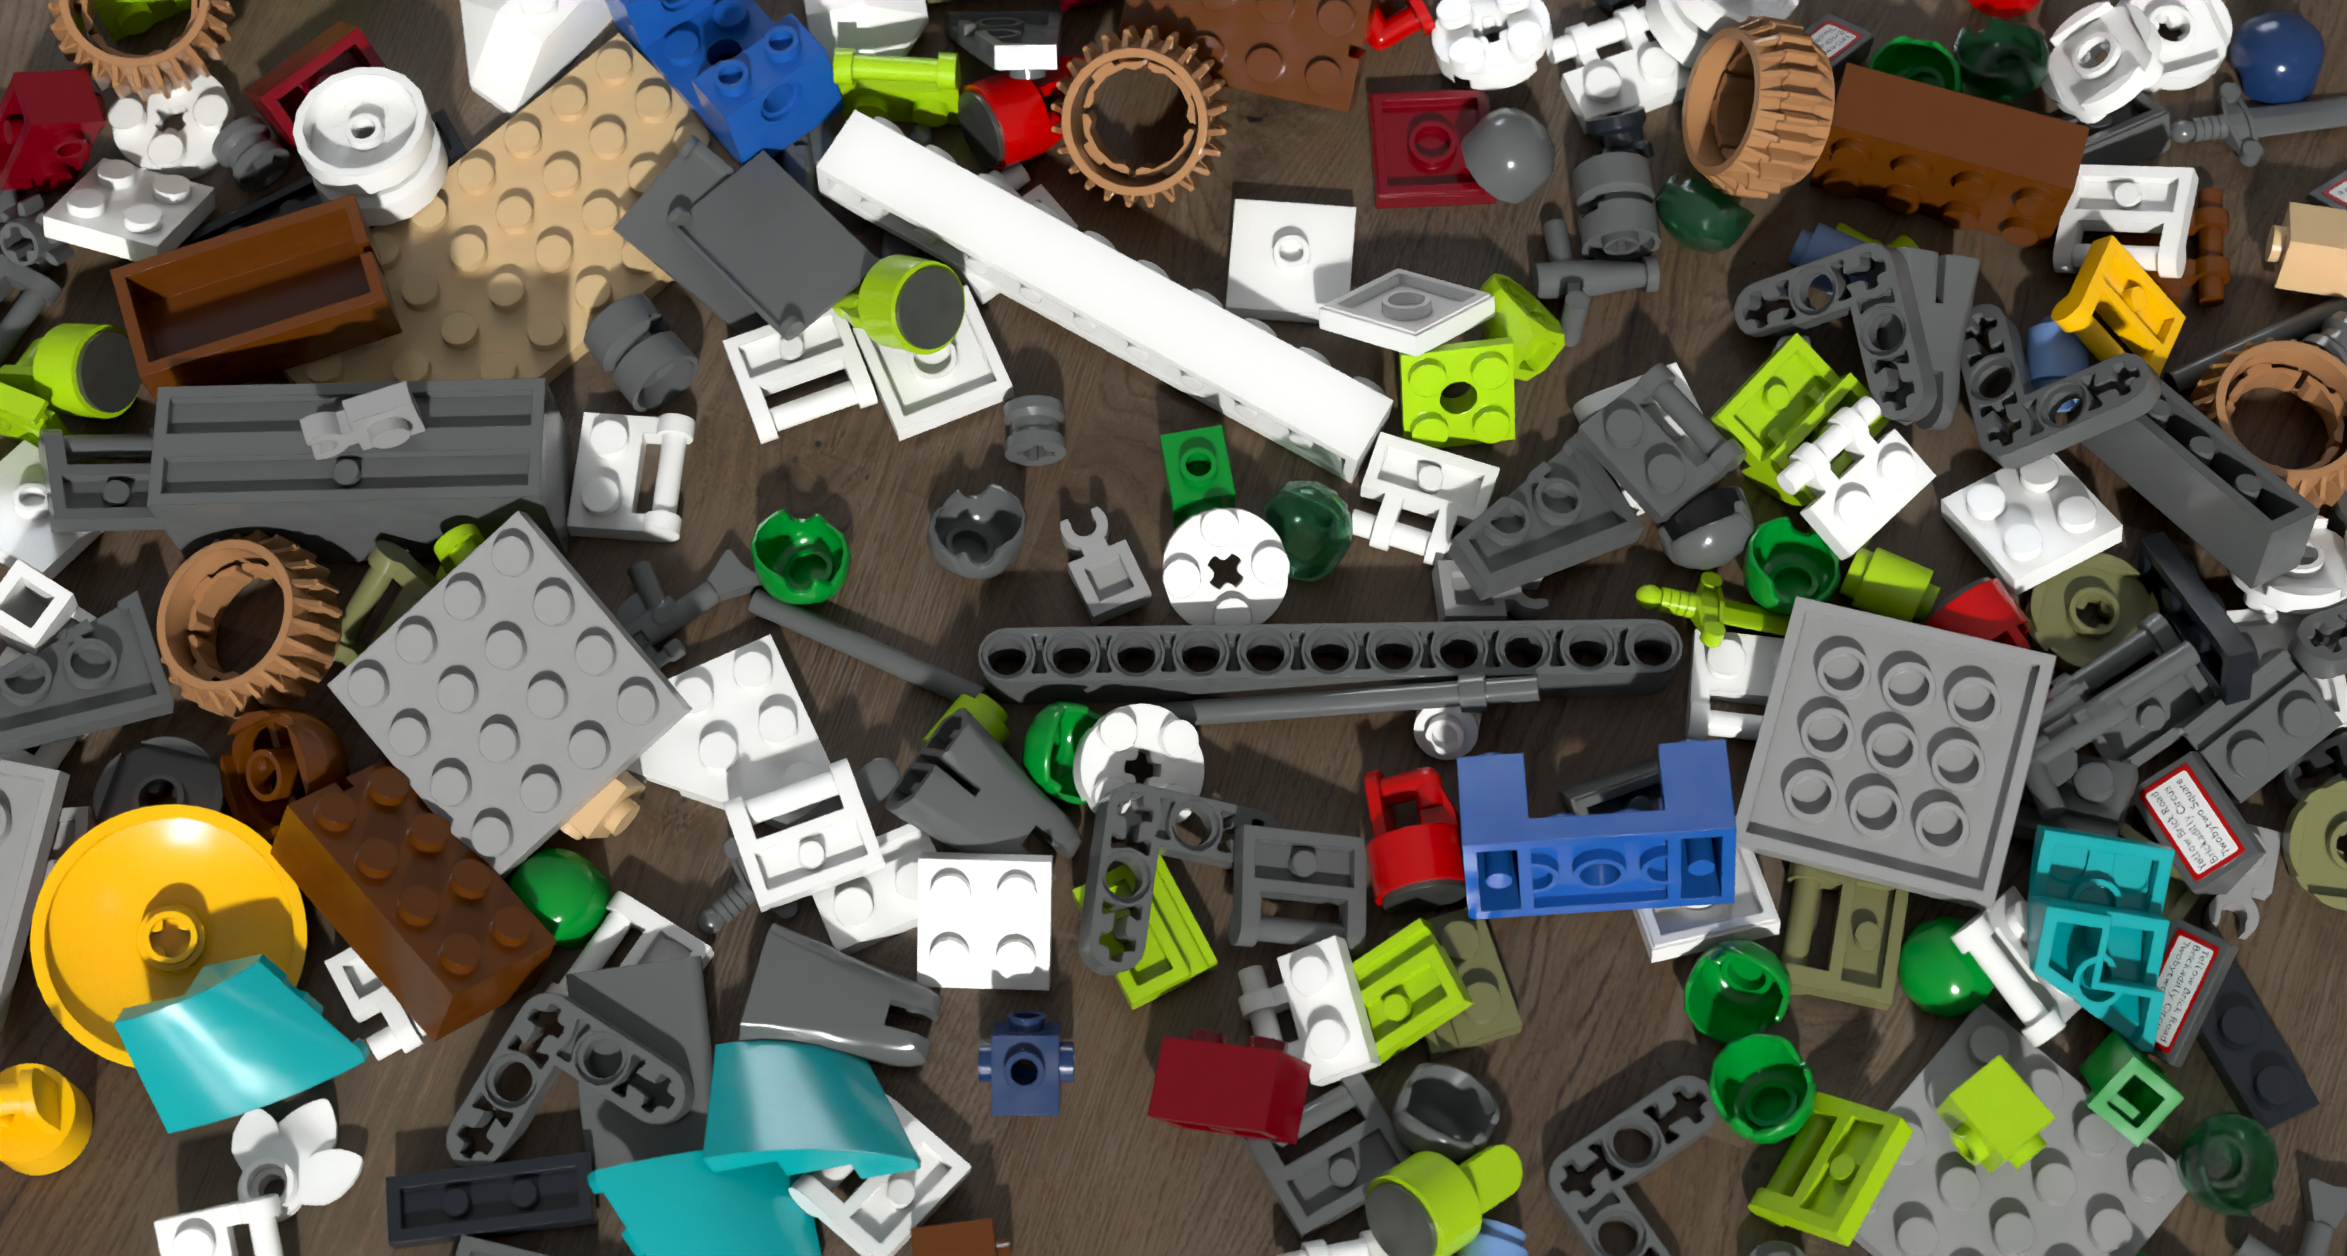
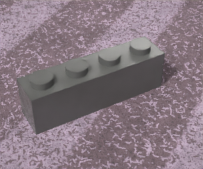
M2130 377L2125 381L2126 390L2120 393L2121 395L2131 392L2130 384L2136 379L2135 377ZM2162 380L2160 398L2149 412L2081 442L2250 589L2256 588L2299 567L2319 510ZM2098 390V391H2096V392L2094 393V395L2097 397V399L2099 400V402H2100V404H2101V406H2102L2103 403H2102V401H2101V400L2098 398V396H2097V395L2101 394L2102 392H2101L2100 390Z

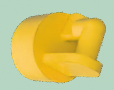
M20 1064L0 1072V1161L17 1172L36 1176L57 1172L71 1164L86 1147L92 1131V1110L84 1093L58 1071L42 1064Z

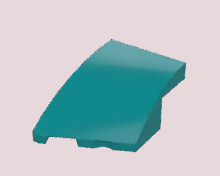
M2037 824L2028 892L2027 928L2030 969L2096 1018H2099L2136 1047L2142 1051L2153 1053L2165 992L2157 987L2170 924V920L2162 916L2175 850L2164 844Z
M264 954L204 966L183 996L123 1008L114 1022L118 1034L168 1134L231 1118L305 1091L365 1062L370 1053L366 1043L359 1037L354 1042H351L322 1017L324 1007L310 994L293 986L288 980L287 974Z
M758 1040L716 1044L702 1157L713 1173L776 1161L787 1176L852 1165L861 1179L921 1169V1159L911 1144L900 1123L899 1117L887 1099L876 1074L867 1060L836 1049L789 1041Z
M703 1150L597 1169L587 1175L588 1184L594 1194L604 1193L625 1225L626 1229L621 1235L636 1256H822L814 1217L801 1209L792 1199L788 1190L804 1173L787 1176L777 1161L713 1173L702 1158Z

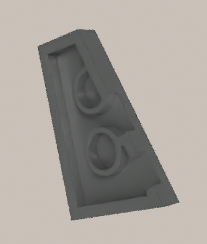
M1062 10L944 11L945 35L994 70H1009V77L1014 79H1038L1046 76V69H1057L1063 36Z
M1577 433L1565 442L1562 450L1547 463L1543 461L1531 471L1526 481L1509 496H1502L1454 537L1448 552L1480 601L1638 541L1644 525L1601 463L1576 437Z
M138 591L119 600L117 608L94 621L89 622L86 619L66 630V637L36 654L26 653L0 668V755L173 713L174 700Z

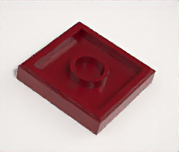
M1450 89L1368 93L1375 209L1496 204V198L1478 185L1466 167L1461 149L1463 138L1490 112L1488 91Z

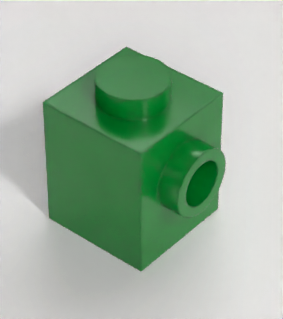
M1222 425L1160 435L1161 466L1173 528H1177L1190 516L1214 508H1235V488Z

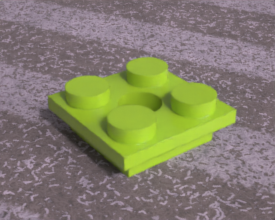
M1512 337L1442 344L1418 357L1399 352L1403 439L1436 449L1515 440L1514 343ZM1466 382L1471 385L1470 389L1460 397L1447 398L1441 395L1442 391L1452 383Z

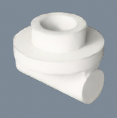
M1460 707L1417 710L1414 723L1415 740L1425 753L1434 758L1453 760L1457 759V757H1462L1469 753L1476 744L1482 713H1462Z

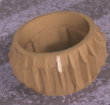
M54 0L48 3V9L56 20L50 27L58 41L62 42L59 48L67 61H74L73 66L75 69H87L89 77H91L98 90L104 91L107 88L113 87L120 99H125L126 96L132 93H138L143 102H148L152 94L162 93L166 99H169L173 90L181 87L188 91L191 90V82L200 75L208 78L210 76L208 67L212 61H222L224 59L220 45L227 41H232L233 36L227 24L231 20L236 19L232 6L228 2L229 0H191V18L182 36L170 42L169 49L165 51L155 49L147 55L125 54L109 47L104 38L99 35V30L93 22L96 0ZM86 30L91 39L93 40L94 44L96 45V47L93 46L90 42H88Z
M1747 16V20L1720 30L1708 40L1700 51L1687 82L1682 110V132L1689 160L1696 170L1712 182L1711 186L1713 188L1722 189L1723 194L1767 199L1769 194H1779L1781 189L1798 183L1812 170L1827 142L1835 105L1834 76L1830 61L1824 50L1813 41L1812 37H1809L1804 32L1803 26L1793 25V21L1766 16Z
M1131 25L1123 30L1121 41L1113 31H1109L1102 36L1103 49L1094 42L1084 46L1082 50L1086 61L1074 58L1067 64L1074 78L1064 77L1056 84L1066 95L1065 98L1058 99L1051 104V109L1062 115L1061 121L1051 127L1052 132L1063 134L1065 143L1057 150L1058 154L1069 153L1074 161L1068 170L1070 174L1081 171L1087 177L1084 186L1087 190L1096 184L1104 188V200L1107 202L1115 194H1121L1124 197L1126 207H1131L1139 196H1143L1147 206L1151 208L1159 202L1161 192L1172 203L1180 196V185L1192 192L1200 184L1196 172L1208 176L1215 169L1209 156L1220 157L1226 149V146L1216 138V136L1227 134L1232 126L1230 123L1220 119V114L1232 106L1231 101L1218 98L1217 91L1226 84L1225 79L1212 80L1209 71L1215 63L1214 60L1210 59L1201 63L1195 57L1199 47L1196 42L1187 49L1179 46V32L1175 31L1165 40L1159 38L1157 26L1152 25L1146 30L1143 38H1140L1135 26ZM1127 57H1138V58H1128V59H1126V60H1124V61H1122V62H1120V61L1118 60V59L1127 58ZM1147 59H1150L1148 68L1153 73L1165 74L1180 87L1189 105L1187 118L1190 123L1196 124L1198 122V125H1193L1184 134V146L1174 157L1158 165L1147 162L1136 169V172H1133L1135 164L1132 161L1117 158L1104 146L1095 128L1097 116L1094 110H1086V108H1090L1099 99V88L1110 75L1124 68L1137 70L1147 64ZM1196 135H1197V140H1196L1194 149H1193V151H1192V153H1191V155H1190L1189 152H1188V150H1189V149L1191 148V146L1194 144V141H1195V138H1196Z
M2268 337L2264 343L2246 341L2239 351H2230L2228 349L2217 364L2211 363L2188 398L2192 406L2246 449L2235 436L2230 419L2235 410L2234 405L2239 397L2251 389L2263 387L2279 389L2297 396L2311 406L2326 425L2329 439L2324 446L2325 453L2317 463L2307 468L2292 470L2281 468L2278 465H2271L2257 456H2253L2318 510L2323 504L2331 507L2334 506L2347 490V366L2340 361L2341 359L2316 345L2297 342L2296 339L2276 341L2273 337Z
M255 530L254 534L246 537L237 533L225 540L217 538L213 540L212 544L195 552L177 569L166 586L160 601L157 615V640L162 654L160 661L167 665L170 673L168 680L170 683L181 686L183 691L182 697L198 703V707L223 717L226 715L238 720L248 712L286 708L299 700H304L305 696L322 681L338 651L341 637L342 610H340L337 601L339 590L337 587L330 585V570L317 564V556L314 553L301 548L300 545L280 535L275 534L271 538L264 532ZM256 578L263 580L274 578L283 589L284 594L283 620L274 644L264 658L244 674L234 671L226 673L217 660L216 639L219 624L227 606L243 587Z

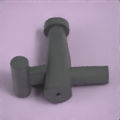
M1552 219L1543 225L1549 262L1533 264L1532 290L1536 299H1565L1560 325L1564 332L1566 347L1577 346L1582 339L1590 304L1588 296H1598L1640 287L1644 293L1658 292L1660 270L1656 256H1643L1640 262L1597 259L1574 261L1566 222L1561 219Z

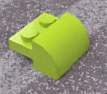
M1795 333L1788 337L1708 421L1727 441L1735 439L1747 452L1744 460L1748 464L1742 472L1753 483L1783 502L1805 506L1809 505L1816 498L1808 486L1805 484L1795 495H1791L1780 487L1776 477L1790 464L1789 456L1805 442L1812 444L1828 429L1827 421L1842 407L1851 408L1863 396L1871 398V394L1851 372L1839 377L1798 333ZM1880 414L1868 426L1871 437L1874 439L1892 419L1883 417ZM1845 449L1829 462L1831 471L1837 477L1853 461Z

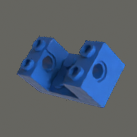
M605 0L618 31L659 71L704 127L741 167L762 150L772 158L845 108L838 85L834 84L833 70L825 48L792 13L774 23L754 0ZM730 53L738 54L730 60H720L714 64L723 55Z
M1685 739L1677 743L1658 744L1661 798H1658V810L1625 809L1617 813L1579 816L1559 813L1548 818L1529 819L1524 753L1501 754L1487 752L1478 756L1457 757L1462 849L1469 920L1735 903L1736 821L1726 739L1708 741Z

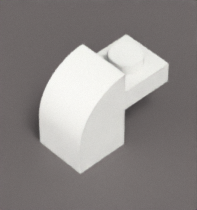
M17 559L0 582V638L22 654L29 653L34 655L66 637V630L86 619L89 622L97 619L78 606L72 592Z

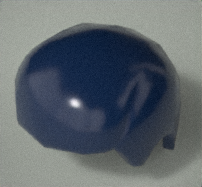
M2293 11L2261 12L2238 26L2230 46V69L2238 70L2243 82V92L2253 100L2271 105L2299 102L2315 91L2324 61L2325 46L2318 29Z

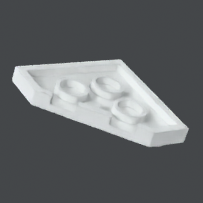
M769 634L669 678V682L691 706L692 710L625 769L640 782L646 783V780L677 790L684 797L725 810L722 803L738 796L742 797L743 802L828 772L830 771L828 764L831 763L772 636ZM821 802L765 821V824L785 830L795 825Z

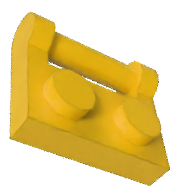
M2113 235L2095 240L2086 255L2069 294L2057 303L2052 310L2051 318L2063 332H2073L2099 362L2126 353L2092 316L2095 310L2130 350L2143 358L2160 377L2186 316Z

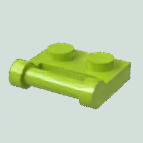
M835 48L833 79L834 84L838 85L845 106L842 109L844 119H849L854 110H857L872 119L874 117H882L889 121L915 122L928 127H940L944 124L960 125L958 100L962 91L958 53L939 52L938 58L856 55L855 48Z
M1816 1091L1813 1114L1797 1132L1767 1187H1760L1756 1190L1748 1204V1208L1757 1217L1777 1227L1787 1225L1849 1247L1911 1137L1913 1130L1900 1116Z

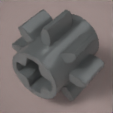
M34 194L0 213V217L6 223L0 231V246L6 257L19 266H29L32 264L33 270L43 274L73 258L76 254L69 246V243L44 237L43 215L55 204L48 203L44 205L40 194Z

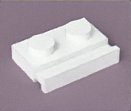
M911 824L876 837L886 868L812 894L835 949L850 955L918 926V857L920 852L937 851L930 836Z

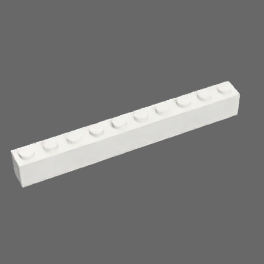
M854 110L816 166L820 195L958 270L961 269L992 285L996 291L1351 484L1376 444L1380 432H1383L1387 425L1394 400L1386 397L1384 391L1376 383L1364 377L1356 376L1351 378L1331 367L1330 362L1319 352L1307 347L1297 349L1277 338L1275 332L1265 323L1254 318H1246L1244 320L1223 309L1222 304L1208 292L1200 289H1192L1190 291L1171 281L1166 272L1156 264L1147 260H1138L1136 262L1116 251L1114 245L1104 236L1093 231H1085L1083 233L1062 222L1061 217L1050 207L1039 202L1029 204L1010 194L1007 187L995 177L984 173L978 176L957 165L953 157L943 149L934 145L923 147L905 137L903 132L894 123L885 118L874 117L872 119Z

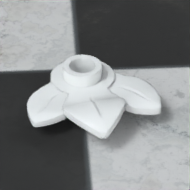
M322 1098L307 1103L287 1115L279 1123L260 1108L244 1113L234 1130L232 1138V1153L243 1171L238 1183L239 1201L264 1196V1189L269 1182L275 1179L284 1180L285 1189L279 1197L282 1215L276 1216L277 1222H280L294 1215L302 1205L318 1206L330 1204L344 1195L354 1185L361 1173L364 1160L361 1156L351 1151L335 1149L338 1140V1123L333 1106L327 1099Z

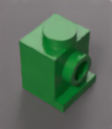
M2115 1030L2107 1036L2078 1068L2092 1089L2084 1100L2086 1105L2137 1147L2144 1142L2185 1098L2162 1067Z

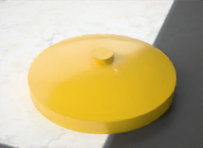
M180 804L155 805L124 812L104 821L80 837L65 851L46 878L36 902L30 931L32 966L38 987L52 1014L63 1028L92 1052L118 1064L135 1068L114 1025L123 1008L183 996L204 966L264 954L287 974L288 980L297 988L305 964L308 944L306 912L297 884L270 854L272 846L257 832L230 816L198 806Z

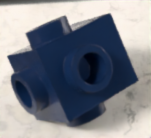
M1034 1011L1009 1013L1006 1015V1022L994 1023L991 1041L979 1042V1082H991V1116H1059L1062 1103V1082H1074V1042H1062V1022H1047V1015L1045 1013ZM1029 1059L1035 1064L1027 1065L1020 1062L1019 1060Z

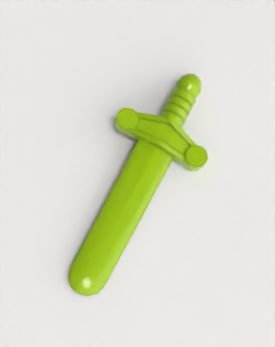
M1709 571L1702 573L1696 593L1667 587L1659 589L1655 585L1648 584L1641 586L1635 594L1637 603L1647 610L1656 609L1657 612L1690 618L1701 633L1700 641L1712 648L1721 645L1726 632L1724 624L1785 636L1791 617L1772 612L1764 607L1725 600L1721 588L1722 578L1718 574Z

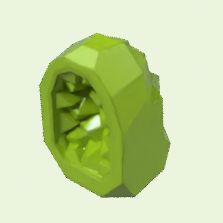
M1493 274L1479 290L1495 296V316L1481 323L1484 340L1512 337L1514 343V379L1528 381L1546 370L1565 346L1564 332L1560 322L1525 288L1506 275Z

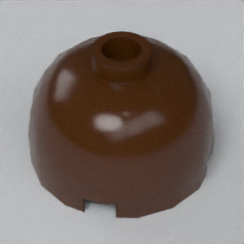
M276 708L245 713L231 725L227 735L236 734L232 744L231 753L221 754L219 767L223 794L232 815L243 824L251 823L261 832L259 835L265 840L276 838L288 804L335 782L342 789L345 778L349 776L347 754L339 735L325 720L299 708Z

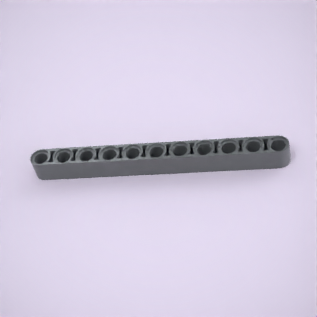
M1656 619L1019 627L998 629L987 635L980 644L978 660L983 687L987 688L988 695L994 700L1006 704H1054L1060 701L1074 703L1173 702L1458 681L1459 674L1481 672L1486 673L1487 679L1538 675L1540 697L1648 696L1658 694L1669 686L1679 664L1683 644L1679 633L1673 626L1665 621ZM1641 649L1654 650L1662 656L1665 663L1658 666L1646 665L1636 657L1635 652ZM1577 650H1588L1596 654L1601 663L1593 667L1581 666L1573 660L1570 654ZM1512 651H1525L1535 658L1537 664L1527 668L1517 667L1510 663L1506 655ZM1394 652L1404 656L1409 664L1402 669L1393 670L1381 665L1377 658L1384 653ZM1448 652H1462L1469 656L1473 664L1462 669L1452 668L1441 657ZM1331 653L1341 657L1345 665L1337 670L1329 671L1316 666L1313 660L1320 654ZM1268 654L1277 658L1281 664L1276 669L1265 672L1252 667L1249 661L1257 655ZM1205 655L1214 659L1217 664L1209 671L1195 672L1187 668L1185 663L1193 656ZM1073 656L1080 657L1088 662L1086 669L1076 674L1063 673L1057 668V665L1062 660ZM1132 656H1142L1153 663L1148 670L1141 673H1131L1121 667L1123 661ZM1009 657L1017 658L1025 664L1020 671L1011 675L999 674L992 669L998 661Z

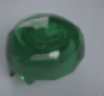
M1993 17L1985 28L1977 32H1972L1969 27L1964 26L1958 32L1952 46L1953 57L1960 65L1963 88L1974 97L2001 104L2013 102L2039 88L2048 75L2050 53L2044 36L2027 23L2004 22L1999 17Z
M1673 174L1659 190L1655 203L1658 217L1669 236L1686 249L1707 254L1719 253L1735 245L1754 219L1755 214L1695 179H1687L1681 186L1676 185L1675 182L1679 175Z
M1291 480L1274 491L1270 499L1261 508L1262 512L1266 513L1265 522L1275 530L1282 541L1290 563L1288 576L1293 579L1315 582L1330 574L1340 563L1351 547L1353 541L1352 514L1348 511V505L1336 491L1318 481Z
M2224 1111L2204 1117L2186 1132L2177 1153V1164L2180 1183L2194 1203L2218 1215L2251 1217V1211L2274 1199L2273 1182L2276 1179L2279 1167L2275 1140L2258 1120L2236 1112Z

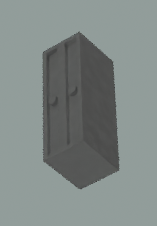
M546 378L406 381L420 408L426 431L410 436L406 442L396 447L386 449L374 447L363 451L360 444L357 443L348 446L336 456L321 460L315 459L311 445L308 446L306 444L300 419L314 413L344 410L343 400L403 381L158 387L147 507L186 560L195 552L212 544L213 540L217 538L225 540L237 533L246 537L254 534L255 530H260L271 538L277 534L300 545L301 548L317 556V563L368 561L369 554L379 540H387L399 545L416 560H438L434 552V546L439 538L449 530L463 524H474L484 540H486L517 511L527 512L560 553L567 557L568 529L566 525L570 502L572 440Z

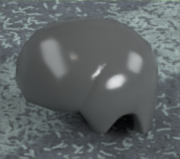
M1501 107L1489 112L1470 130L1461 143L1466 167L1478 185L1498 200L1512 204L1525 201L1548 181L1554 171L1555 146L1545 126L1529 113L1514 107Z
M989 484L978 495H966L958 489L945 501L942 507H939L932 513L927 531V543L940 567L946 571L970 579L991 578L1008 569L1018 559L1026 531L1028 515L1019 497L1000 485Z
M1727 486L1706 491L1658 527L1657 532L1664 553L1673 563L1685 568L1708 570L1727 564L1744 551L1748 539L1754 532V521L1744 491L1739 486Z
M1425 1062L1414 1069L1400 1089L1393 1103L1391 1119L1394 1122L1395 1132L1403 1144L1414 1154L1421 1151H1432L1445 1156L1455 1165H1459L1486 1147L1500 1120V1108L1490 1090L1470 1073L1449 1064Z

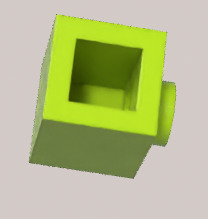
M2000 1054L1948 1095L1935 1111L1952 1130L1949 1135L1957 1151L1971 1164L1976 1166L1981 1164L1990 1175L2006 1161H2009L2017 1171L2048 1145L2040 1134L2056 1119Z

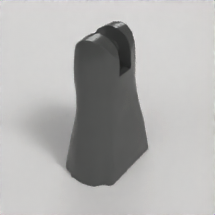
M1895 247L1904 255L1909 267L1937 384V399L1934 408L1926 417L1914 422L1920 429L1942 431L1949 427L1958 406L1962 352L1973 306L1981 259L1948 254L1938 256V253L1935 251L1913 247ZM1874 261V269L1867 273L1868 282L1877 283V276L1886 271L1885 263ZM1889 315L1879 324L1877 339L1885 350H1890L1897 346L1903 335V326L1897 316ZM1909 358L1904 361H1887L1885 366L1886 368L1898 369L1897 364H1908ZM1902 382L1903 387L1900 391L1894 393L1895 402L1906 404V397L1909 394L1915 393L1914 384ZM1891 420L1888 424L1906 427L1912 424V422Z
M966 708L957 709L939 724L887 796L886 810L961 853L1032 855L1021 846L1029 834L1032 833L1054 851L1065 857L1073 858L1083 841L1071 819L1024 773L1002 745ZM1054 873L1052 885L1057 880V876Z
M773 923L767 932L742 1016L738 1041L769 1040L812 1044L846 1052L863 1058L869 1063L882 1066H920L926 1063L932 1045L931 1041L918 1034L884 1025L887 1013L890 1012L923 1021H937L940 1016L943 998L929 987L915 980L861 961L817 939Z

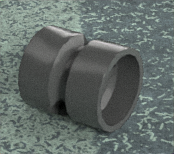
M1608 152L1581 162L1574 169L1573 186L1576 207L1581 213L1578 220V228L1583 256L1587 260L1628 262L1640 261L1643 256H1651L1659 249L1661 236L1658 213L1652 204L1655 197L1652 166L1649 160L1637 153Z
M643 294L629 295L605 308L591 322L585 332L583 341L587 350L605 372L615 370L613 376L615 385L632 407L640 412H648L661 408L679 397L697 376L700 364L698 358L678 334L669 331L668 321L649 297Z

